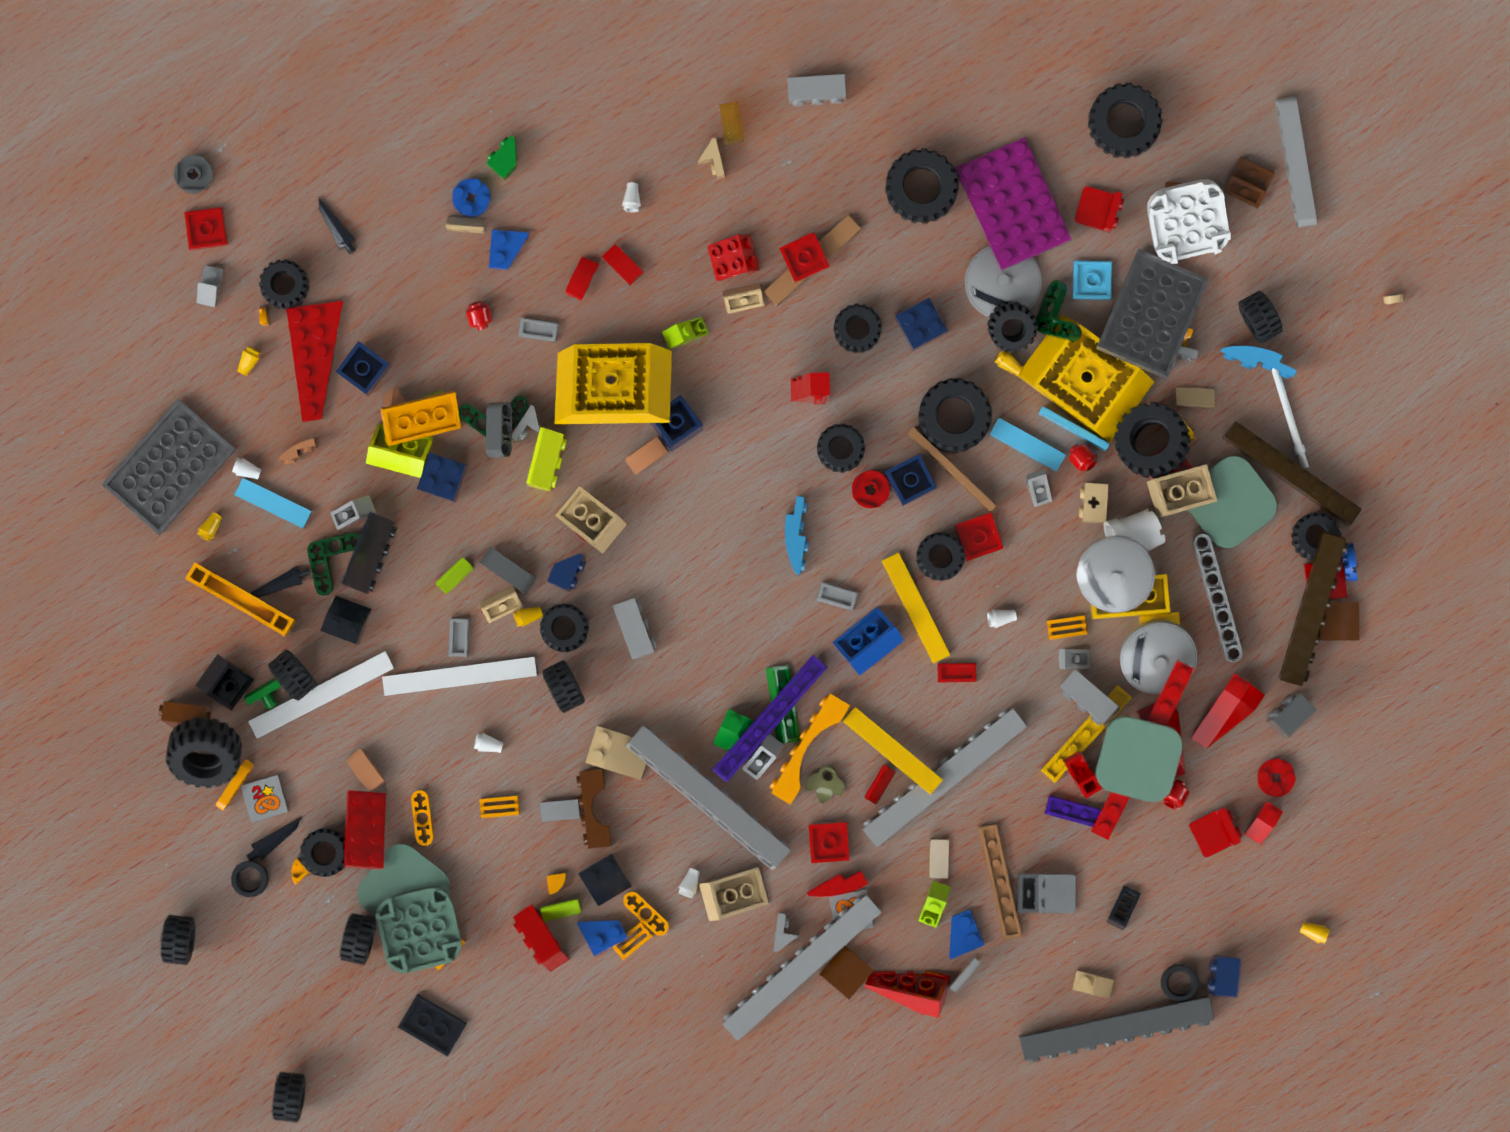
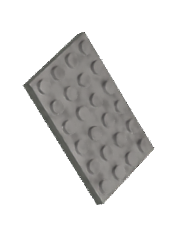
M1138 249L1096 349L1167 380L1209 279Z
M177 399L102 485L152 530L161 535L236 449L180 399Z

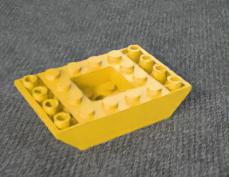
M1062 314L1059 317L1060 320L1072 322L1081 328L1079 339L1075 342L1045 336L1017 376L1103 440L1110 443L1114 438L1115 432H1118L1116 428L1118 422H1123L1122 416L1125 413L1129 415L1131 413L1130 409L1134 406L1137 407L1154 384V381L1141 368L1096 349L1100 338L1078 322ZM1060 324L1056 326L1055 333L1060 330ZM1082 373H1091L1092 381L1084 382L1081 378Z
M652 343L574 344L558 352L555 424L670 423L672 351ZM609 377L617 379L613 384H608L606 380Z

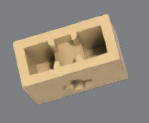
M1085 483L1084 487L1080 488V499H1083V506H1079V518H1082V522L1104 524L1107 517L1108 484ZM1092 498H1095V502H1098V505L1092 508L1091 504H1088Z

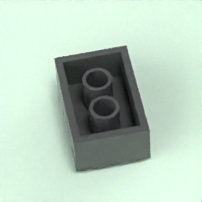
M1301 693L1288 694L1280 702L1282 706L1274 708L1267 715L1269 719L1266 722L1282 738H1287L1317 709Z

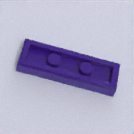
M1049 795L1044 814L1093 827L1101 809Z

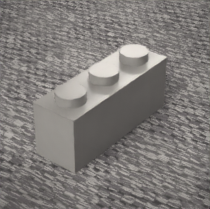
M845 74L787 78L789 104H793V106H804V103L812 102V105H822L825 101H831V104H840L842 100H846Z
M635 598L613 605L632 660L655 653L653 648L657 646L654 638H649L647 630L650 627L647 619H642L640 612H643L640 600L636 602Z
M1074 670L1060 686L1061 690H1063L1061 694L1069 701L1073 699L1077 702L1076 707L1083 713L1087 711L1091 714L1090 719L1098 726L1100 724L1106 726L1120 710L1118 705L1077 670Z

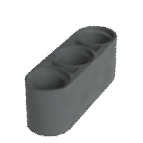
M509 402L489 403L486 410V453L490 458L509 457L512 451L511 404Z
M492 547L488 549L480 561L482 565L524 594L536 579Z

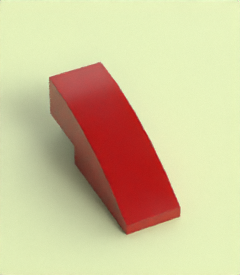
M861 871L844 880L839 873L806 893L808 896L813 897L836 896L858 890L868 885Z

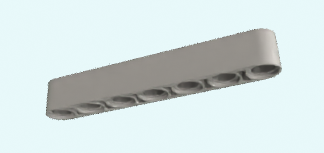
M1296 96L1277 98L1276 110L1295 223L1297 228L1317 225Z
M1199 534L1192 541L1193 550L1223 656L1226 661L1234 663L1242 658L1241 644L1211 539L1206 534ZM1198 538L1206 540L1205 548H1200L1197 545ZM1204 556H1208L1212 560L1211 565L1208 567L1202 563ZM1209 575L1216 576L1217 582L1215 585L1208 583L1207 578ZM1214 593H1219L1222 596L1221 603L1217 604L1213 601ZM1221 611L1227 614L1225 622H1221L1218 619V613ZM1225 630H1230L1233 634L1230 641L1225 640L1223 637ZM1231 648L1238 652L1236 659H1231L1228 655Z

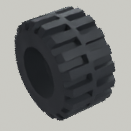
M284 259V261L276 260L275 263H269V266L263 269V274H260V292L266 301L276 308H295L298 303L301 304L303 302V298L307 297L309 280L305 271L293 261L291 262L287 259ZM281 274H290L295 280L294 289L286 295L277 294L273 288L275 279Z
M1259 290L1238 302L1241 316L1257 341L1264 343L1283 332L1280 317L1269 298Z
M1008 301V304L1001 303V307H995L993 309L994 313L989 315L990 320H988L987 325L990 337L994 344L1003 351L1008 350L1009 353H1013V350L1021 352V348L1027 349L1028 344L1034 342L1033 337L1037 336L1036 330L1038 327L1036 319L1031 310L1026 305H1021L1020 302L1016 301L1013 303ZM1019 318L1023 321V328L1018 334L1007 336L1002 333V325L1006 320Z
M855 303L854 305L846 306L845 309L840 311L834 322L836 341L848 352L864 353L867 350H871L878 343L881 336L882 323L879 315L874 312L873 308H869L865 304L859 305V303ZM862 318L868 323L869 332L863 339H853L848 335L846 326L851 319Z
M844 423L833 424V426L826 428L821 433L817 443V454L820 462L833 472L845 473L846 471L853 470L862 461L865 452L863 436L853 426L845 425ZM837 437H845L852 444V453L845 459H837L830 453V443Z
M1322 512L1309 513L1303 516L1292 529L1291 543L1295 547L1294 550L1300 554V557L1306 558L1309 561L1314 560L1317 548H1313L1307 543L1305 536L1307 529L1317 525L1326 532L1342 536V533L1339 531V524L1335 523L1336 520L1334 518H1330L1328 514H1322Z
M936 532L922 540L916 553V562L920 571L926 577L931 578V580H949L958 574L964 564V548L954 535L947 534L946 532ZM943 545L951 551L952 560L948 566L937 568L931 564L929 553L935 546Z
M554 605V607L547 610L540 621V634L543 641L550 648L558 652H571L578 649L588 636L589 626L587 618L581 610L573 605ZM560 617H569L575 623V633L569 639H560L553 632V624Z
M285 649L268 664L269 670L276 680L297 701H300L317 686L312 675L289 650Z
M562 660L542 670L543 678L561 712L565 713L585 703L582 691L567 662Z
M317 829L304 838L303 844L300 846L301 853L299 854L302 859L301 863L308 872L310 871L315 876L328 877L338 874V872L345 868V837L341 833L333 829ZM328 841L334 845L336 856L331 863L321 864L315 859L314 848L319 842Z
M352 913L349 916L341 942V960L365 965L374 940L376 930L375 918Z
M168 915L164 921L161 935L160 953L163 963L188 965L195 943L194 919L189 916Z
M280 1072L278 1074L272 1102V1116L274 1120L296 1123L300 1120L306 1089L304 1074Z

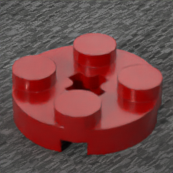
M868 470L862 472L854 479L851 491L853 499L858 505L866 509H874L887 501L890 487L883 474L878 471ZM872 484L876 493L868 495L865 487H869Z
M1281 759L1265 761L1257 772L1258 787L1263 793L1273 797L1288 794L1293 789L1296 781L1293 767L1287 761ZM1273 773L1281 775L1279 783L1277 781L1272 782Z

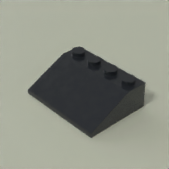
M369 511L341 584L369 594V591L373 592L377 582L374 580L377 573L380 574L383 568L382 558L384 555H388L391 547L388 543L390 538L395 537L398 529L395 527V522Z

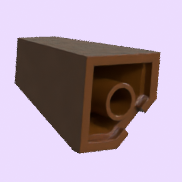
M164 701L163 705H160L159 716H161V721L175 728L185 720L190 721L191 718L197 717L202 719V717H208L210 719L212 708Z

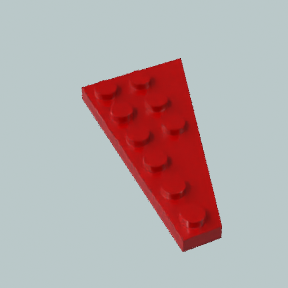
M344 301L286 309L303 423L322 420Z

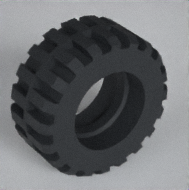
M1118 83L1113 87L1106 88L1104 92L1097 96L1088 116V128H1090L1091 138L1095 140V145L1098 148L1101 147L1107 155L1110 153L1115 158L1120 156L1127 159L1131 156H1139L1144 151L1146 152L1154 144L1161 131L1163 121L1161 119L1162 110L1158 107L1159 102L1157 99L1151 96L1152 93L1149 90H1143L1142 86L1138 84L1133 86L1132 83H1126L1125 85ZM1118 104H1130L1136 107L1142 114V128L1137 135L1131 138L1119 137L1108 127V114Z
M927 148L910 150L909 153L900 155V158L893 162L888 171L885 188L888 203L893 207V211L896 214L901 215V218L904 220H910L911 223L917 224V222H922V224H928L930 221L935 222L940 217H944L955 203L959 189L958 175L954 170L953 164L949 163L944 155H939L938 151H928ZM916 169L930 170L937 176L940 182L939 194L929 203H915L905 193L904 181L908 174Z
M949 378L936 383L924 395L918 413L919 426L924 433V437L934 447H938L945 452H964L978 445L986 436L992 421V407L987 395L983 393L980 387L974 385L975 383L965 381L962 378ZM949 398H961L972 408L973 421L969 428L963 432H947L938 422V408L942 402Z
M1145 402L1140 404V408L1132 407L1130 409L1131 413L1129 415L1125 413L1122 416L1123 422H1118L1116 426L1118 432H1115L1114 439L1116 440L1115 449L1118 452L1119 458L1128 469L1137 475L1140 474L1144 478L1152 476L1156 479L1160 478L1162 474L1164 476L1170 475L1169 471L1172 469L1174 471L1178 470V464L1180 462L1184 463L1186 460L1185 454H1188L1190 451L1188 443H1191V437L1188 434L1189 429L1184 420L1173 408L1170 409L1168 405L1163 403L1159 405L1157 402H1151L1150 405H1147ZM1154 424L1163 425L1170 435L1166 448L1155 456L1141 455L1135 445L1138 434L1147 426Z
M195 717L191 718L190 721L185 720L181 722V725L178 724L169 735L166 764L170 772L178 780H183L187 785L192 784L198 788L200 786H205L206 788L221 786L223 782L226 784L231 778L235 777L239 770L242 752L241 738L232 727H229L225 722H219V719L213 718L212 720L208 719V717L198 719ZM202 750V751H208V752H211V753H214V754L204 755V754H199V753L194 752V751Z

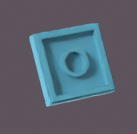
M1073 261V299L1111 300L1112 261Z

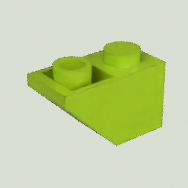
M698 317L675 324L663 331L662 334L670 350L708 335L709 332L703 318Z
M932 881L918 922L937 927L948 899L950 886Z

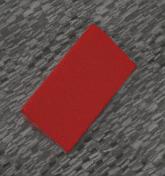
M883 765L866 792L865 799L873 804H877L894 777L895 771Z

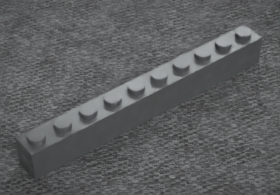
M1206 996L1019 1036L1023 1059L1033 1063L1040 1061V1057L1047 1056L1048 1059L1059 1057L1058 1053L1062 1052L1070 1055L1078 1053L1077 1049L1081 1048L1089 1051L1097 1049L1096 1045L1104 1044V1047L1112 1046L1118 1040H1123V1043L1134 1041V1037L1142 1036V1039L1153 1037V1033L1161 1032V1035L1172 1033V1029L1179 1028L1180 1031L1191 1029L1193 1024H1198L1199 1027L1206 1026L1214 1018L1210 999Z

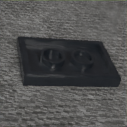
M417 994L398 1028L448 1057L467 1022Z

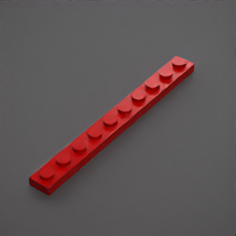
M1176 660L1146 721L1167 725L1195 670L1194 667ZM1110 792L1091 832L1109 840L1130 797Z

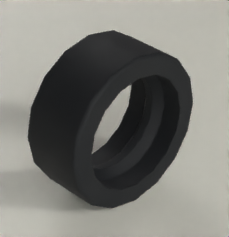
M255 861L240 863L235 867L231 875L232 887L235 892L244 897L260 895L267 888L269 881L268 872L265 867ZM246 868H254L261 875V883L254 890H245L239 884V874Z
M1175 964L1163 972L1161 988L1168 998L1175 1001H1185L1196 993L1198 979L1196 973L1191 968ZM1179 971L1189 976L1191 985L1186 993L1175 994L1169 989L1168 979L1173 973Z

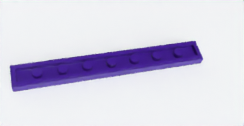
M812 655L712 770L725 782H728L828 667L816 656Z

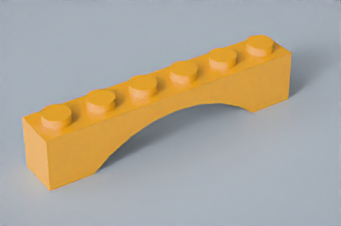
M194 562L185 577L189 582L234 606L285 637H288L297 621L198 563Z
M832 694L829 697L826 695L823 697L819 704L822 706L820 712H814L809 721L812 723L809 730L804 729L799 737L802 739L799 747L797 745L793 747L789 754L793 757L789 763L785 761L780 769V772H782L779 779L775 778L770 786L773 789L772 794L790 805L801 788L799 780L800 765L808 745L821 731L841 722L850 707L849 704Z

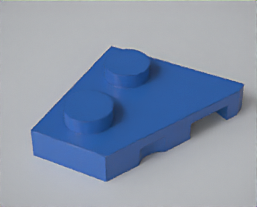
M492 230L489 268L508 270L524 242L528 239L529 233Z
M970 909L951 917L950 960L984 946Z
M619 920L577 923L594 956L628 939Z

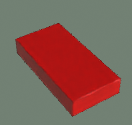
M976 663L937 664L938 683L976 682Z

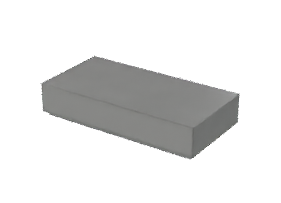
M521 318L518 337L556 343L559 323Z
M821 582L816 601L853 611L858 592Z
M450 618L449 657H468L470 619Z
M578 799L540 803L541 822L579 819Z

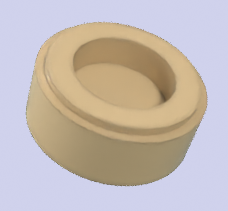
M1402 294L1383 297L1384 304L1403 302Z

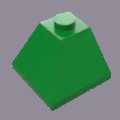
M728 709L713 745L728 751L754 721Z

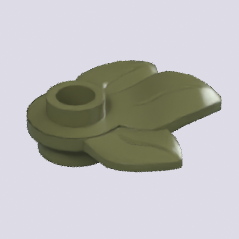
M827 765L822 767L819 773L812 774L808 778L805 789L807 791L816 790L817 798L823 804L832 797L833 793L842 796L844 784L837 777L836 769ZM826 771L831 772L832 776L830 779L824 777Z

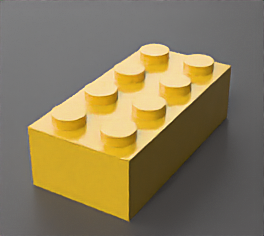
M1167 574L1155 575L1154 584L1148 597L1139 606L1131 610L1108 612L1090 603L1091 619L1170 613Z

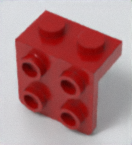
M1084 187L1074 221L1078 224L1110 233L1112 228L1116 229L1119 221L1116 214L1118 210H1122L1124 199L1121 198L1123 193L1115 191L1112 194L1092 187Z
M738 234L708 245V252L717 281H723L743 273L760 271L758 267L759 261L755 255L754 243L750 234Z
M1225 807L1189 824L1202 855L1206 858L1232 845L1235 846L1241 843L1240 838L1242 834L1238 827L1234 828L1232 824L1234 818L1230 810H1226Z

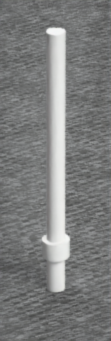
M1273 368L1272 374L1295 446L1293 448L1294 453L1298 456L1300 466L1305 469L1309 467L1305 456L1306 449L1301 443L1282 377L1278 375L1280 371Z

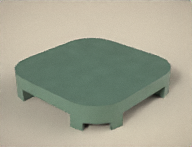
M1232 456L1222 460L1209 470L1217 501L1187 510L1205 534L1210 537L1211 542L1215 546L1232 548L1269 522L1275 515L1277 504L1274 495L1253 467L1245 459Z
M1122 715L1113 719L1106 728L1096 766L1098 783L1104 789L1113 793L1148 802L1163 800L1172 788L1181 756L1182 741L1180 735L1174 728L1168 725L1165 726L1130 717V715Z
M396 844L384 852V868L382 870L371 869L358 888V899L363 908L376 917L379 905L390 897L427 888H439L450 894L451 883L444 871L413 847L407 844Z
M439 888L422 889L390 897L379 905L376 912V921L387 965L394 971L409 973L448 964L459 955L462 948L459 927L450 895Z

